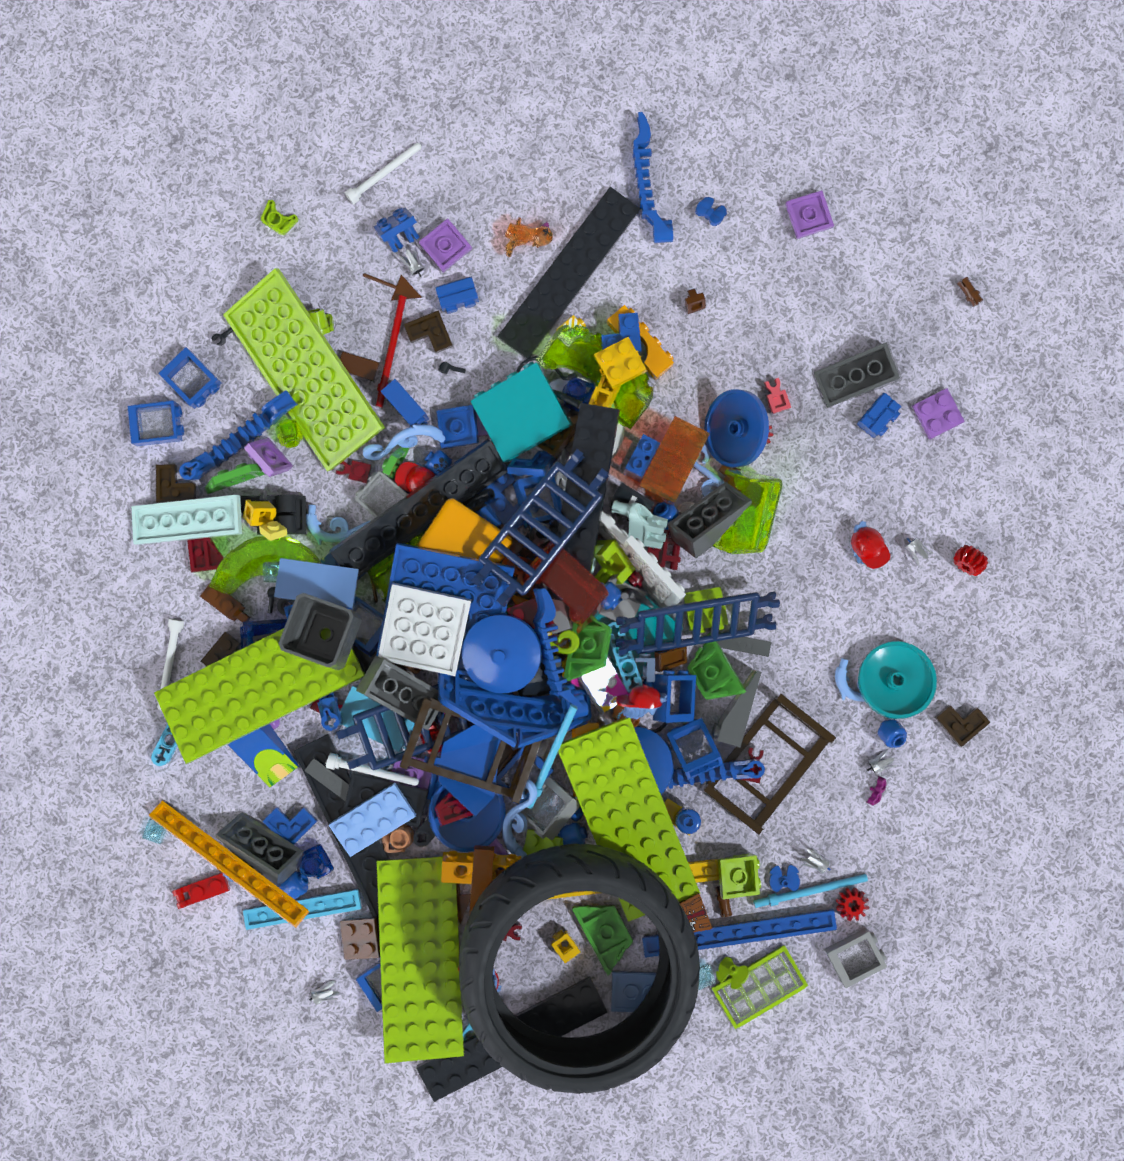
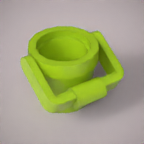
M323 308L308 310V313L323 335L334 331V320L331 314H325Z

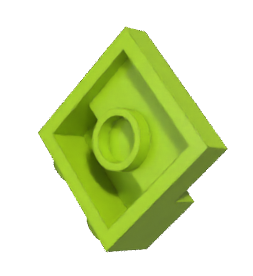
M721 587L685 593L686 595L683 599L685 604L722 598L723 596ZM722 605L719 630L725 629L724 625H728L725 605ZM714 607L703 609L700 633L706 632L705 628H711ZM695 610L686 611L689 631H693Z
M748 853L718 859L720 897L722 899L760 895L761 880L758 877L760 863L757 855Z

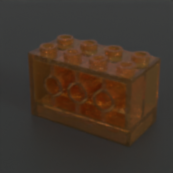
M674 416L637 491L660 503L665 502L673 506L710 433Z

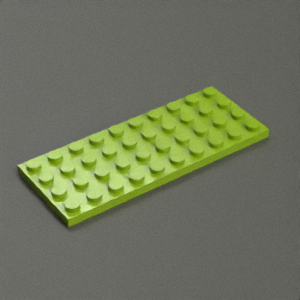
M274 268L223 314L275 394L278 396L287 390L298 404L288 413L327 472L333 470L385 428L279 268Z
M283 628L154 692L185 764H189L363 678L365 674L353 648L345 667L335 670L282 651L278 643L283 633ZM328 628L324 629L321 632V637L324 640L330 638L331 631Z
M625 717L562 742L558 752L596 845L620 851L644 863L666 883L679 902L700 893L631 719ZM619 898L628 922L645 915L634 905Z
M443 856L377 861L384 1064L464 1056L462 1005L458 971L459 939L456 883L441 882Z

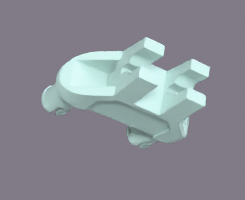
M616 500L613 502L612 513L622 514L629 518V537L632 535L635 539L638 538L644 544V547L662 548L663 542L666 540L664 527L666 528L668 519L653 515L645 506L639 503L627 504Z

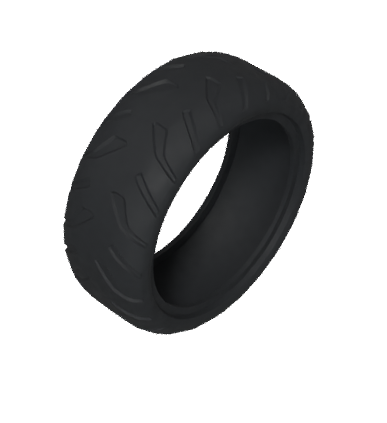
M567 844L549 847L531 853L510 865L479 896L469 915L461 940L459 953L460 991L464 1010L478 1040L483 1044L484 1049L495 1061L500 1062L503 1068L531 1085L545 1090L552 1089L554 1092L581 1094L605 1091L632 1081L648 1072L668 1054L684 1032L695 1008L699 988L700 963L697 942L687 915L666 883L644 863L625 853L600 845ZM593 891L623 899L642 911L656 927L659 939V962L656 976L648 994L638 1008L614 1027L583 1037H560L546 1034L530 1027L517 1018L502 1001L492 979L497 952L503 939L515 922L537 904L565 893Z

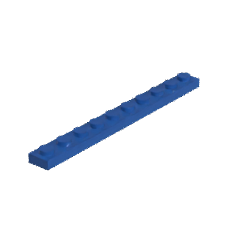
M833 909L712 926L710 930L694 932L698 950L833 931L837 930L835 912ZM658 934L643 936L642 942L645 958L659 956Z

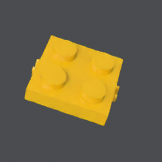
M629 337L594 354V358L601 368L599 369L601 375L605 376L612 389L647 372L641 356L638 354V350L636 351Z

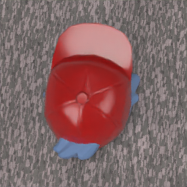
M404 462L396 471L395 482L404 492L410 494L433 478L435 474L425 468V465Z
M861 521L859 525H855L851 546L857 563L865 564L871 569H877L887 564L891 554L881 534L876 529L867 527L864 521Z
M639 685L634 687L630 694L617 696L616 702L618 705L625 707L622 712L624 716L631 719H639L648 712L654 715L657 708L662 706V702L667 701V695L659 693L651 686Z

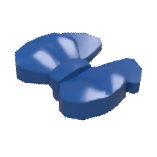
M705 197L697 204L695 213L698 216H704L712 226H717L723 221L724 216L727 215V209L724 205H721L714 210L711 208L714 199Z
M778 865L772 867L769 872L771 874L769 884L773 891L779 892L783 887H788L792 891L799 889L800 878L797 874L799 870L795 866H788L786 876H782Z

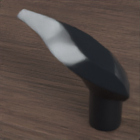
M630 588L621 589V598L623 600L629 598L636 603L653 609L652 603L640 592Z

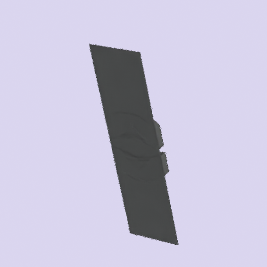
M748 637L717 641L723 649L769 657L771 642Z
M313 759L305 771L345 801L349 784Z

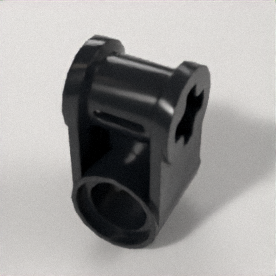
M429 816L423 821V824L418 828L413 837L414 843L419 847L427 846L435 837L430 826ZM419 833L421 835L426 833L427 841H419Z

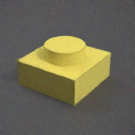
M271 521L259 526L260 534L270 541L287 536V528L277 521Z

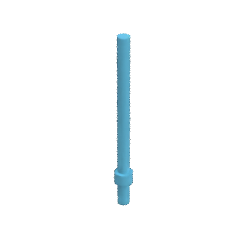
M573 704L568 709L536 780L537 797H540L543 791L542 786L578 709ZM536 799L527 808L532 809L536 802Z
M866 874L778 895L776 893L770 894L766 898L753 900L755 908L766 905L775 906L779 905V902L867 882L868 878Z

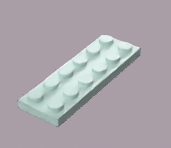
M240 495L131 506L133 544L135 545L242 534Z

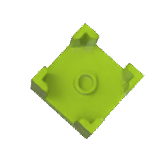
M615 539L597 540L594 557L602 568L594 576V580L598 585L601 582L605 584L612 575L618 574L616 584H623L636 568Z

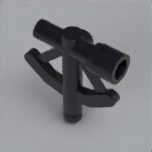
M491 488L483 490L464 502L463 505L476 512L486 505L485 502L493 500L495 493Z

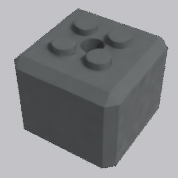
M302 593L296 596L278 644L284 652L328 668L340 670L346 665L362 619L358 613L350 609ZM328 628L331 631V636L324 640L321 637V632Z

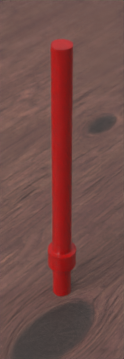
M399 295L382 377L376 390L378 395L375 407L383 408L385 397L381 390L388 385L407 297Z

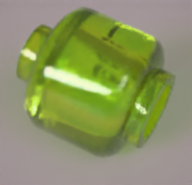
M284 419L275 428L279 444L286 448H294L302 441L303 435L298 422L295 420Z

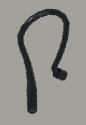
M534 356L524 360L516 370L519 373L528 362L541 360L550 365L562 380H569L571 382L578 379L576 372L564 376L555 364L542 356ZM553 389L557 398L576 408H580L582 401Z

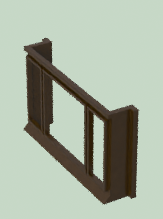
M783 694L773 699L743 737L741 747L736 746L723 762L735 761L763 725L767 726L804 756L770 800L745 780L735 779L766 804L755 820L714 788L719 780H715V782L708 781L704 789L708 795L758 835L764 830L762 826L826 745L828 743L832 744L836 739L833 734ZM779 705L820 737L809 752L768 720Z
M425 695L399 766L408 769V766L498 793L509 797L512 802L519 804L542 740L524 746L510 788L492 783L506 743L500 740L486 781L433 765L451 715L462 719L465 718L442 705L438 699ZM429 708L443 712L445 715L427 762L412 758Z

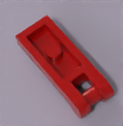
M219 873L172 890L173 896H176L177 908L181 909L228 892L230 887L227 878L223 876V873ZM185 892H188L190 896L187 900H185L183 894Z

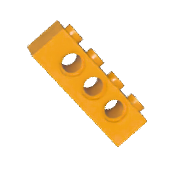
M443 852L441 882L472 884L474 852ZM494 853L492 881L510 865L520 860L521 856L515 854L497 855Z

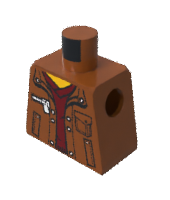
M700 893L679 902L687 915L693 932L712 929Z

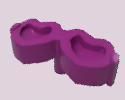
M878 775L876 787H870L873 793L866 803L874 806L881 801L882 793L887 786L885 778Z

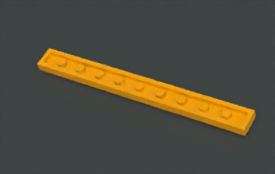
M163 800L149 814L151 819L295 928L309 913L307 908Z

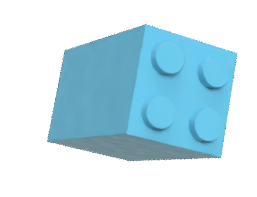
M359 685L352 686L340 711L343 719L342 725L346 727L355 725L353 720L355 714L380 705L357 692L356 689ZM388 710L381 713L393 749L398 752L406 749L393 711ZM374 717L362 720L367 736L383 744ZM404 718L408 732L411 735L415 723Z

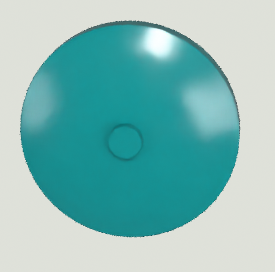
M893 641L877 646L865 656L859 668L858 685L864 701L873 711L887 718L905 719L919 714L931 703L936 692L937 676L931 660L922 650L906 642Z

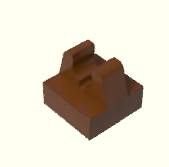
M695 288L687 291L689 296L685 298V308L688 314L706 308V298L703 292L697 294Z

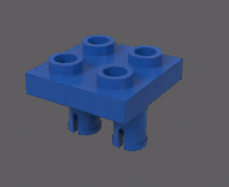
M406 207L396 209L392 216L387 219L385 217L376 222L377 225L373 226L383 242H388L392 252L398 251L395 243L400 250L403 248V244H401L397 237V234L402 231L409 243L414 242L411 234L416 240L419 238V234H417L413 227L417 221Z

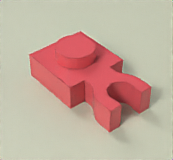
M779 378L774 380L776 383L775 387H771L769 381L764 383L765 388L770 392L766 398L772 414L791 408L786 390L780 391Z

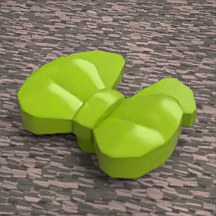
M725 957L719 964V971H716V977L720 983L729 975L732 976L731 989L741 988L742 984L749 977L747 966L738 967L734 965L730 957Z

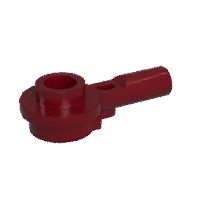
M634 570L627 578V581L633 587H641L644 579Z

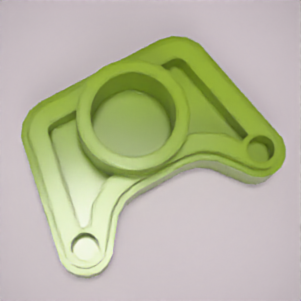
M268 200L261 216L262 223L280 235H285L299 221L295 214L284 216L279 213L273 200Z

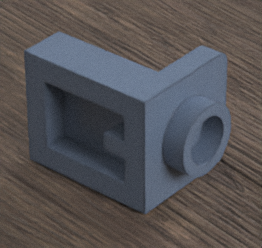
M639 654V658H635V662H646V666H643V678H646L647 682H655V658H651V654Z

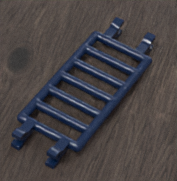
M576 449L565 466L560 462H556L479 557V562L484 566L471 581L480 588L488 575L493 572L509 586L496 600L503 607L507 605L516 591L521 595H525L603 498L602 494L597 490L607 480L609 473L602 468L590 485L573 473V469L584 458L583 453ZM558 471L593 497L586 507L551 481ZM545 487L580 513L574 522H571L539 497ZM533 502L567 528V531L561 538L526 512ZM520 518L555 544L548 554L514 528ZM508 534L543 560L536 569L532 568L501 543ZM495 550H498L530 576L523 586L488 559Z
M775 591L769 592L766 596H760L759 593L753 592L639 611L638 617H616V624L619 625L620 634L628 632L629 629L637 628V638L632 640L615 639V645L619 647V656L636 650L637 654H645L752 636L755 630L758 629L775 630L777 623L776 621L771 622L773 618L772 613L757 619L758 608L762 607L779 608L780 600H775ZM751 601L747 629L737 630L740 603ZM732 604L729 632L719 633L722 605ZM714 607L711 635L700 636L703 609ZM695 610L692 638L681 639L684 612ZM676 613L674 640L663 643L665 615ZM657 616L655 644L644 646L646 618Z
M459 676V678L475 683L469 676ZM438 684L432 686L438 690ZM379 705L357 713L353 716L355 725L336 731L339 740L355 733L359 734L366 755L346 761L350 770L369 763L372 770H377L402 760L405 751L395 754L381 713L390 709ZM439 711L437 719L441 726L444 713ZM393 712L406 747L410 734L404 717ZM372 716L375 719L388 756L379 761H376L362 720ZM458 717L462 729L453 733L450 732L449 726H447L441 745H443L444 741L471 727L468 721ZM422 728L421 733L425 743L416 746L412 756L433 748L435 739L432 740L429 730Z

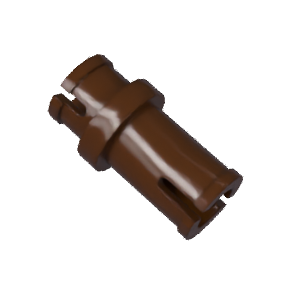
M968 277L962 279V282L959 281L957 283L965 294V299L967 302L970 301L972 307L977 306L979 302L983 301V298L979 295L980 291L974 288Z
M720 886L715 887V899L719 904L720 917L732 916L730 900L722 899L720 897Z

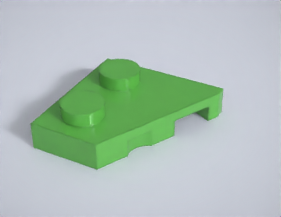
M400 446L391 454L389 459H385L382 469H384L383 473L387 477L395 479L396 471L403 463L410 448Z

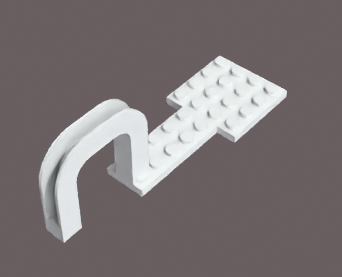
M579 377L571 382L559 378L550 383L552 389L566 393L582 401L584 404H589L596 387L588 380ZM557 398L560 404L564 403V401ZM619 414L612 459L618 453L624 437V422L621 414ZM559 472L556 484L565 491L567 477ZM602 511L599 533L605 540L615 539L636 568L635 570L643 577L642 587L660 607L679 605L686 595L683 586L671 579L670 572L666 568L660 567L657 563V558L652 553L648 554L644 549V544L638 538L635 539L632 535L629 537L623 529H619L615 525V520L609 514L606 515Z

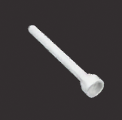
M414 144L357 188L354 187L344 192L346 197L353 205L357 203L362 193L421 149V144Z
M169 619L168 621L171 633L160 689L168 686L170 683L178 633L183 629L185 621ZM158 703L157 708L162 711Z
M329 754L326 768L332 770L335 768L339 769V767L349 769L345 760H341L342 758L338 757L337 754ZM366 765L351 769L414 786L419 783L417 778L382 769L372 770L370 766Z

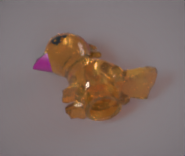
M518 217L516 225L510 223L505 233V237L510 239L505 246L506 255L508 258L511 257L514 248L531 241L533 242L532 247L536 246L538 248L548 245L553 239L549 223L546 221L537 228H531L521 224V218Z

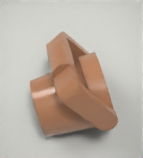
M403 824L382 837L384 851L387 853L405 852V848L409 847L414 841V830L412 827ZM389 843L396 849H389Z

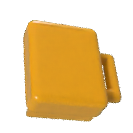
M450 498L444 503L418 542L417 547L479 559L501 530L457 500ZM507 535L501 543L509 549L513 540L511 536ZM495 550L488 559L492 562L500 563L504 555Z

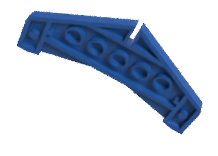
M438 673L439 702L512 747L516 745V733H518V748L557 735L565 718L561 700L555 695L522 697L494 693L481 688L473 682L459 678L458 673L455 676ZM571 691L573 695L583 694L584 700L588 705V715L573 719L568 731L586 725L590 721L592 716L590 691Z

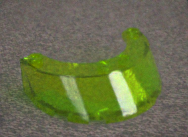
M569 325L561 326L551 337L536 361L545 369L568 368L575 370L584 377L593 380L598 386L602 375L599 370L601 368L594 358V354L602 350L601 335L603 334L597 332L595 335L589 332L587 327L575 325L574 328L569 327ZM646 373L622 384L613 402L615 409H620L618 422L630 430L646 411L653 398V387L649 386L648 381L650 379Z
M257 536L244 541V543L232 549L223 558L208 587L224 594H233L242 584L254 577L262 575L277 576L280 558L322 563L308 547L297 540L284 536L270 541L264 536Z

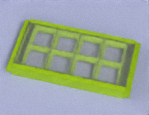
M782 945L747 966L749 977L742 984L741 988L731 989L732 976H729L723 982H719L711 987L733 1027L737 1029L804 990L808 984L786 946Z

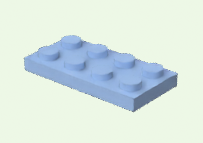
M393 783L332 821L329 827L351 857L416 817V813L396 783Z

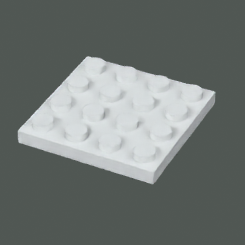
M393 582L378 657L391 663L455 676L472 599Z

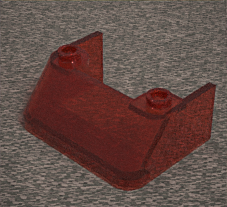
M550 541L543 548V551L548 554L555 544ZM563 548L535 582L536 584L543 582L570 607L569 617L574 623L579 624L576 630L578 633L600 613L609 595L605 586ZM537 556L530 566L536 569L543 560ZM526 572L522 580L524 583L530 577Z

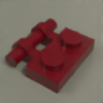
M664 530L666 540L663 542L662 548L648 547L647 552L648 554L652 553L657 558V563L661 568H665V561L671 562L670 570H678V563L681 562V557H679L680 546L669 538V530ZM668 544L673 545L672 556L666 555Z

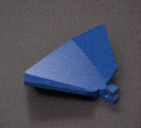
M474 724L444 741L440 756L436 757L433 765L486 781L500 739ZM429 756L424 757V762L428 761ZM497 771L492 782L496 784ZM438 775V782L474 816L494 798V792Z

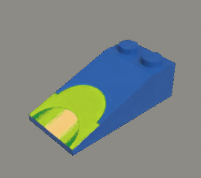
M270 724L228 744L269 788L300 767Z

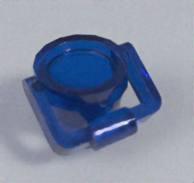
M572 378L564 386L562 392L582 401L584 404H589L595 385L580 378ZM566 402L564 403L565 407L579 412V408Z
M317 844L303 852L304 856L300 863V872L304 876H316L319 879L334 870L331 860L321 844Z

